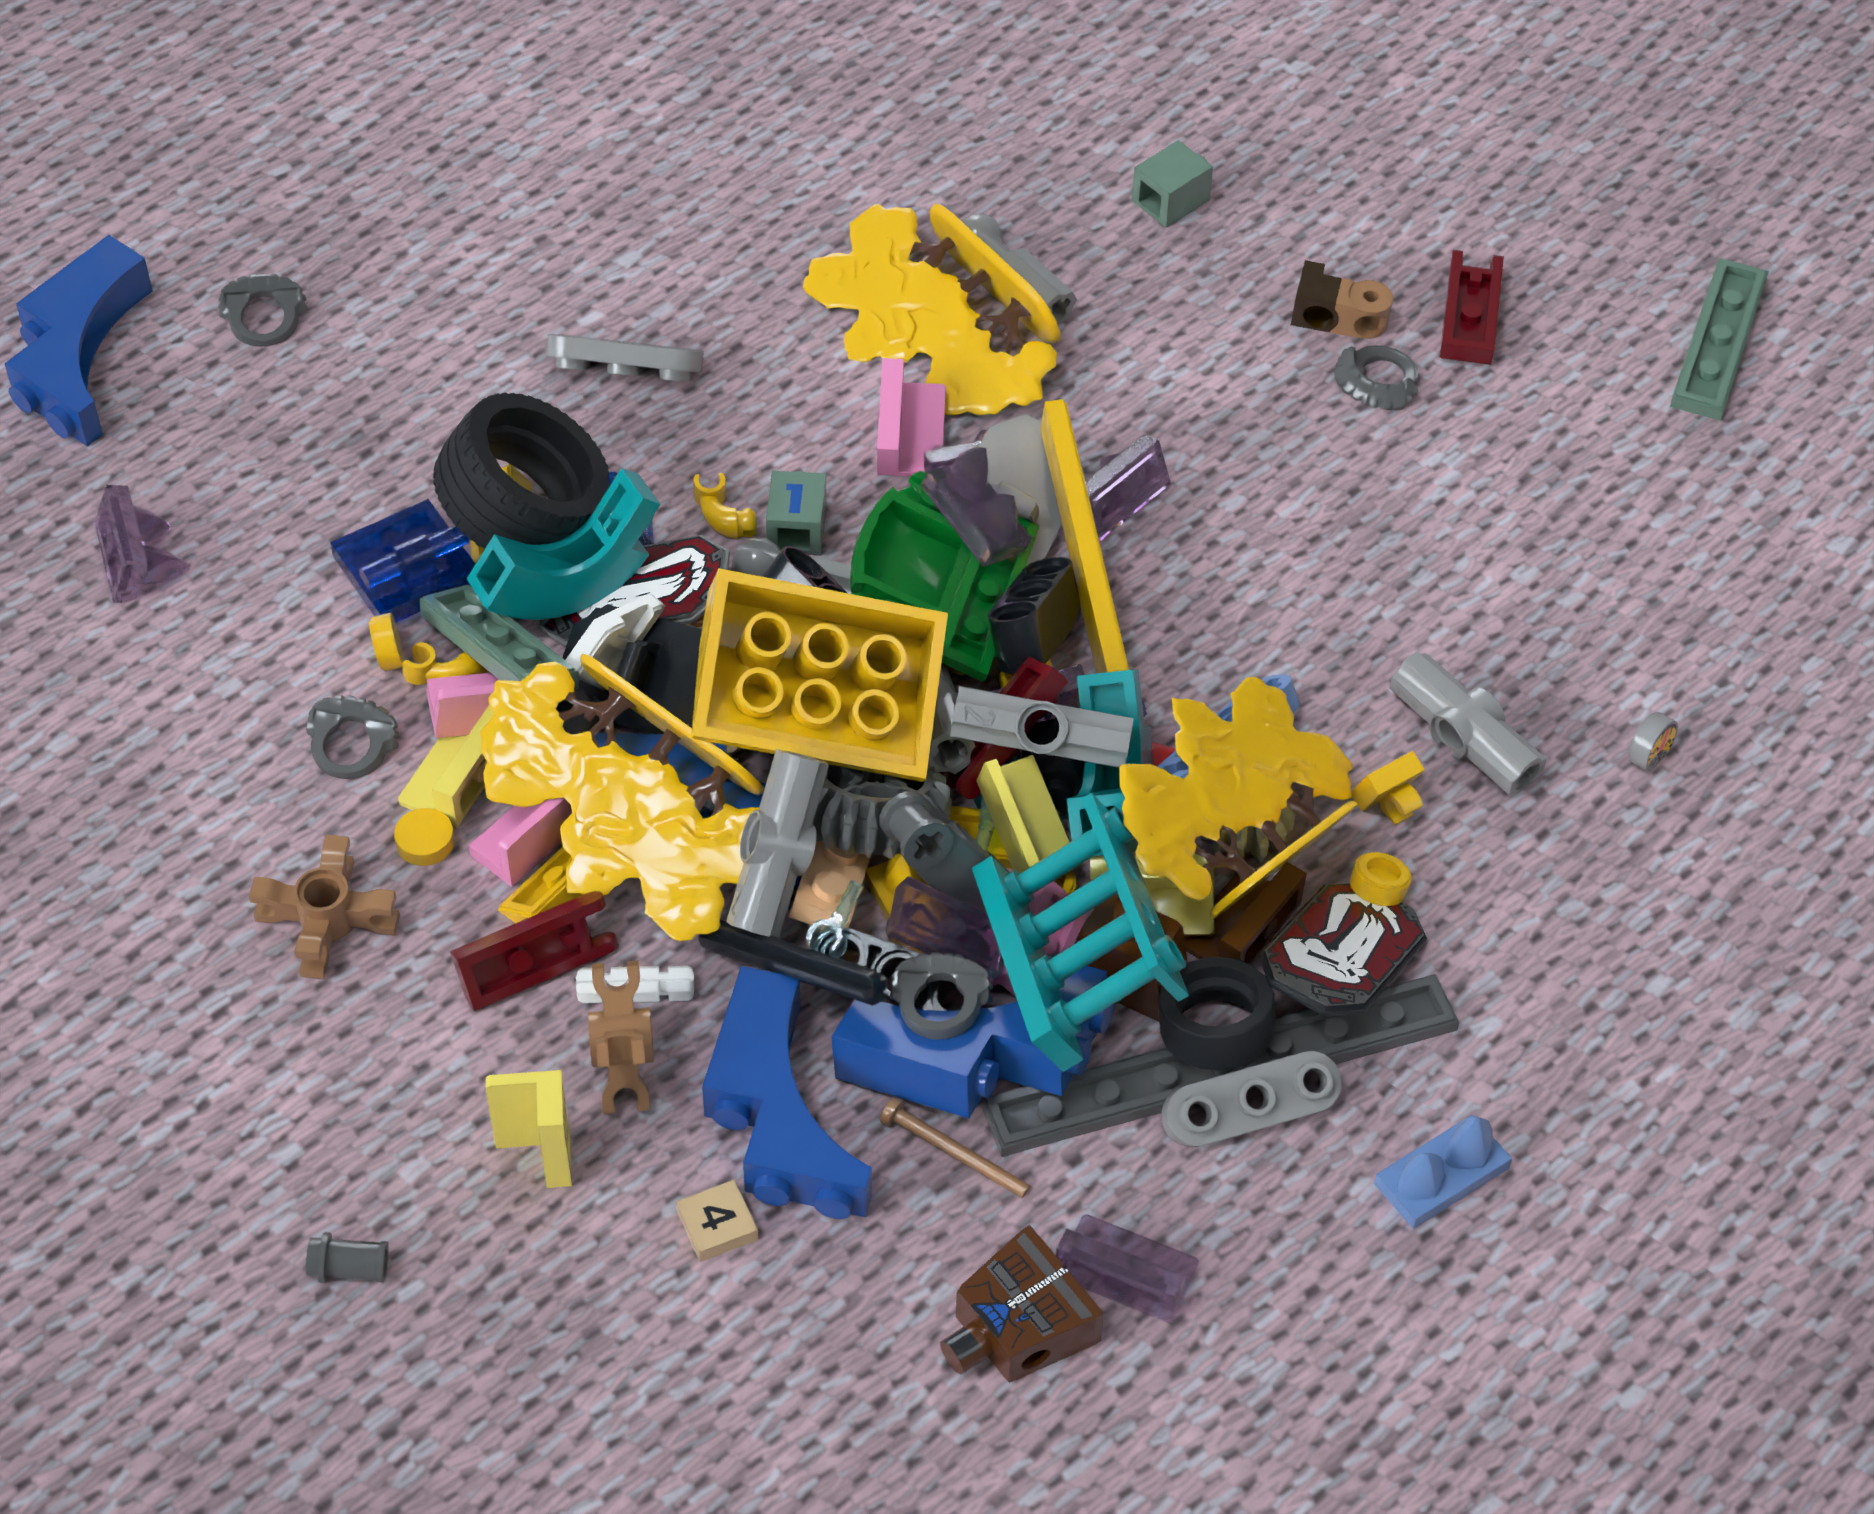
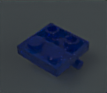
M429 499L330 542L333 558L372 614L378 616L392 613L396 623L419 613L420 598H423V596L470 585L467 577L475 566V562L463 547L469 544L467 536L455 525L449 528Z

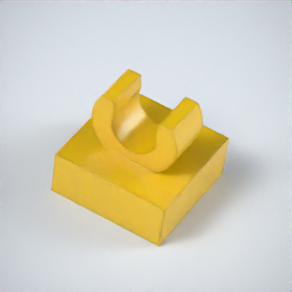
M1411 751L1366 775L1351 791V799L1359 803L1358 807L1362 812L1380 802L1381 810L1396 825L1413 815L1412 812L1423 806L1419 794L1410 784L1425 769L1414 751Z

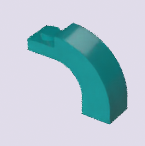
M621 468L590 518L574 533L559 541L543 545L524 544L494 534L467 577V580L486 610L516 619L543 620L583 610L616 591L644 563L649 554L638 539L652 522L654 514L661 504L638 473Z
M1131 669L1077 676L1080 708L1134 718L1125 764L1153 765L1150 725L1145 726L1139 670ZM1085 762L1081 790L1078 795L1067 798L1071 841L1093 828L1082 798L1091 792L1108 810L1117 807L1122 812L1125 797L1120 788V771L1118 767ZM1135 838L1129 841L1132 852L1136 851L1138 846ZM1102 851L1095 856L1103 855Z

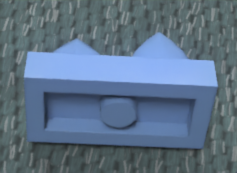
M1472 1114L1377 1173L1374 1184L1414 1229L1508 1170L1512 1158L1493 1138V1131L1489 1121L1481 1117H1475Z

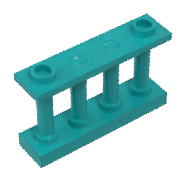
M1092 792L1083 797L1082 801L1093 828L1022 873H1019L1017 870L1008 873L992 856L972 867L1031 1042L1062 1072L1084 1060L1075 1036L1081 1032L1080 1024L1150 981L1156 979L1178 1002L1189 996L1180 974V970L1186 967L1185 960L1174 941L1168 935H1165L1129 845V841L1134 837L1124 826L1123 813L1117 807L1108 810ZM1102 851L1109 869L1108 871L1036 916L1031 912L1028 904L1034 901V893ZM1118 893L1125 910L1124 914L1055 957L1050 958L1046 955L1044 946L1049 944L1048 936ZM1135 936L1142 954L1141 958L1068 1003L1062 999L1059 990L1065 987L1064 980Z

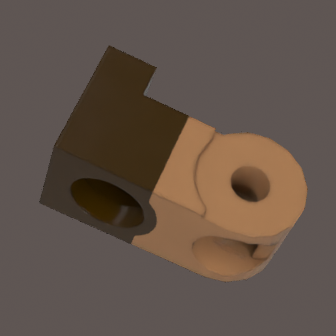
M1305 260L1291 319L1292 326L1363 339L1379 337L1386 331L1393 305V294L1386 285L1374 280L1353 282V280L1323 274L1325 264Z

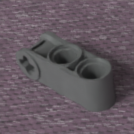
M906 791L888 800L882 808L879 817L880 827L894 843L896 841L900 842L898 847L903 858L936 893L945 900L949 899L975 927L980 928L989 918L972 867L992 856L1008 873L1010 872L988 850H983L955 820L951 821L924 795L916 791Z

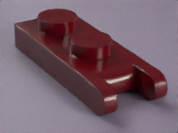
M1453 249L1439 358L1491 365L1495 348L1504 256L1493 255L1490 269L1463 265V251Z
M1028 656L1000 694L1057 704L1059 693L1068 680L1054 667ZM1038 710L1031 713L1025 722V733L1027 734L1038 719L1050 712ZM974 741L975 748L971 752V762L967 767L957 774L943 771L939 773L946 777V785L950 789L956 788L959 795L966 799H974L981 793L976 780L984 763L997 759L999 765L1002 766L1011 761L1019 753L1020 749Z
M600 891L586 893L450 951L465 998L474 1011L615 951L619 946L615 933L604 932L592 937L586 921L587 916L605 908L606 903L603 893Z

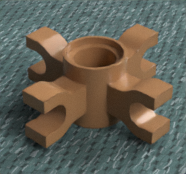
M326 834L322 847L320 867L304 873L295 885H287L271 878L254 877L249 899L250 903H257L254 912L255 922L276 923L284 920L301 922L303 930L298 937L294 951L296 958L302 959L299 968L300 977L324 979L328 966L331 942L347 935L352 927L364 928L383 935H396L400 912L394 909L396 902V892L394 890L349 891L348 881L352 874L354 858L347 855L350 847L348 836Z
M639 960L627 961L628 979L621 986H612L606 982L604 978V963L592 964L593 986L603 1000L604 1011L588 1012L592 1067H608L609 1078L602 1092L603 1114L615 1113L614 1095L622 1088L632 1089L637 1094L638 1111L650 1110L649 1088L639 1074L638 1064L654 1062L650 1007L634 1008L633 997L640 983Z

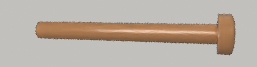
M894 1096L884 1107L880 1122L887 1127L896 1122L1021 1198L1030 1189L1031 1185L903 1109L905 1101L899 1097Z

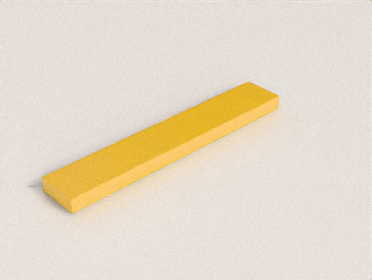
M1064 399L1045 401L1040 430L1069 557L1073 564L1096 673L1129 670L1067 402L1064 403Z

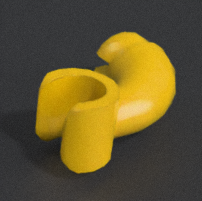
M719 473V484L714 488L703 487L700 484L699 474L694 475V499L700 505L703 517L709 526L717 533L732 539H738V537L749 538L757 533L754 510L750 508L736 510V508L727 507L722 504L726 497V478L723 473Z
M418 642L412 648L413 659L420 664L413 663L410 660L403 661V676L407 682L415 685L426 684L427 679L488 673V670L466 652L459 654L449 662H436L435 650L431 645L424 642Z

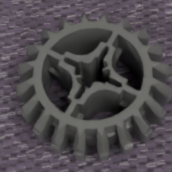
M928 764L927 776L924 782L829 765L812 822L816 829V842L823 841L824 847L827 849L839 848L845 850L847 855L860 853L865 854L868 858L872 855H884L892 859L895 854L901 853L898 847L900 842L896 841L894 843L880 827L879 817L882 808L895 795L906 791H916L924 795L926 799L949 819L952 800L949 799L950 787L946 785V777L939 772H935V767Z

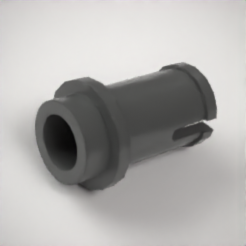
M324 1232L322 1238L311 1237L306 1255V1275L318 1276L319 1283H327L328 1277L374 1280L384 1283L389 1258L388 1241L369 1242L332 1239L331 1232Z

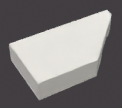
M648 593L594 619L565 661L579 671L580 680L606 690L582 667L580 662L581 654L591 656L617 673L626 643L643 640L663 612L665 605L654 595Z

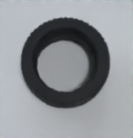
M504 392L482 399L463 417L438 455L433 469V484L435 486V493L438 495L437 498L442 504L441 507L453 521L452 523L468 539L474 541L476 545L481 546L485 550L494 534L530 545L549 544L571 535L590 518L611 485V475L608 471V464L605 462L606 459L602 455L600 448L597 447L596 442L592 440L591 436L585 432L581 425L579 426L565 412L563 413L557 407H553L541 399L533 398V396ZM497 460L505 461L525 472L543 489L548 499L540 497L516 483L500 467Z

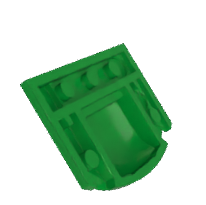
M920 470L910 476L908 482L911 486L899 491L894 487L890 488L879 499L867 516L853 550L850 569L851 594L948 613L942 663L984 682L995 656L988 614L1020 572L1026 567L1040 526Z

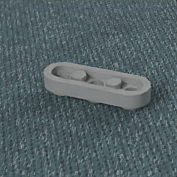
M548 334L546 355L556 357V367L587 370L588 361L608 363L607 373L639 376V366L660 369V379L690 382L691 372H702L704 351L560 334Z
M1306 1051L1193 1083L1175 1090L1167 1097L1161 1113L1162 1125L1167 1135L1174 1142L1186 1147H1200L1321 1112L1332 1106L1340 1094L1342 1086L1340 1071L1333 1060L1325 1054L1316 1051ZM1307 1071L1315 1072L1320 1078V1088L1316 1093L1308 1091L1304 1086L1303 1077ZM1250 1087L1259 1089L1263 1094L1264 1101L1259 1110L1251 1108L1246 1101V1092ZM1193 1103L1201 1105L1206 1112V1120L1202 1126H1196L1189 1120L1188 1110Z

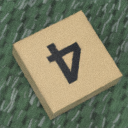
M735 1180L676 1201L677 1213L700 1262L759 1240L758 1229Z

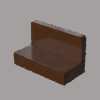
M1286 862L1271 881L1266 879L1215 918V932L1212 936L1184 937L1186 952L1198 959L1208 957L1234 958L1251 964L1301 905L1307 873ZM1238 873L1232 877L1215 897V905L1240 884Z

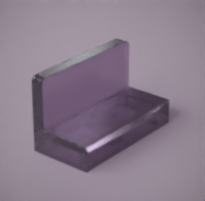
M1088 1214L1081 1217L1075 1231L1066 1228L1056 1248L1057 1258L1083 1289L1172 1324L1198 1268V1259L1192 1255Z

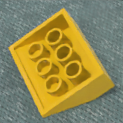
M719 568L708 590L699 646L691 739L775 754L776 749L786 750L824 761L829 765L924 782L927 776L948 613Z

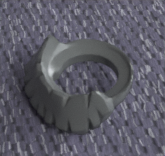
M264 273L261 276L250 274L249 277H239L237 281L233 280L223 287L219 296V316L229 321L234 336L241 342L257 347L272 346L285 341L295 332L298 325V317L308 310L305 304L307 299L302 293L303 290L300 285L287 277H278L277 274H270L269 276ZM271 297L283 309L284 319L276 330L266 334H257L249 331L243 325V313L252 299Z
M1372 345L1356 351L1355 347H1349L1342 351L1341 357H1339L1336 363L1334 377L1339 387H1342V390L1346 394L1351 395L1353 399L1361 401L1365 405L1369 404L1372 408L1379 407L1386 410L1404 409L1405 405L1412 402V397L1418 392V388L1415 385L1418 378L1416 364L1406 354L1394 348ZM1374 361H1389L1402 369L1404 379L1394 384L1376 383L1364 375V366Z
M337 695L317 701L308 713L306 732L312 738V756L317 766L332 777L354 779L365 776L379 767L386 753L398 749L399 744L396 741L399 738V732L396 731L398 728L397 722L392 715H389L387 709L382 706L376 707L374 701L369 700L366 702V699L363 698L357 700L354 696L348 695L344 697L343 695ZM357 721L365 724V729L370 738V746L368 752L360 761L351 765H338L327 758L325 754L326 740L335 729L340 727L341 723Z
M932 952L930 955L921 953L916 955V958H907L906 961L901 962L896 967L890 986V998L900 1004L902 1019L911 1031L924 1038L942 1040L962 1034L975 1023L980 1014L981 1007L993 1002L990 992L993 990V985L989 981L990 976L987 970L974 960L965 959L960 954L953 956L951 953H945L944 955L940 952ZM939 980L954 982L964 997L963 1007L957 1015L945 1021H930L918 1014L915 1009V1000L920 992L927 987L928 983Z

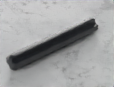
M720 920V927L717 931L698 936L701 947L712 950L717 954L798 979L801 982L872 1006L883 1000V991L888 987L886 976L876 972V970L772 936L768 937L732 926L723 920Z

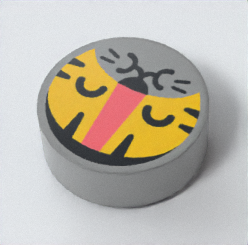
M1660 712L1650 714L1639 726L1631 741L1628 752L1630 762L1651 772L1670 751L1677 735L1678 723Z

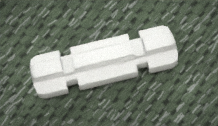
M688 965L668 966V972H659V966H639L640 983L634 994L633 1002H660V996L669 995V1001H689L693 999L694 972L692 967ZM592 967L581 968L576 975V994L578 1001L581 1003H603V1000L593 986ZM611 967V973H604L606 982L612 986H621L628 979L627 967Z

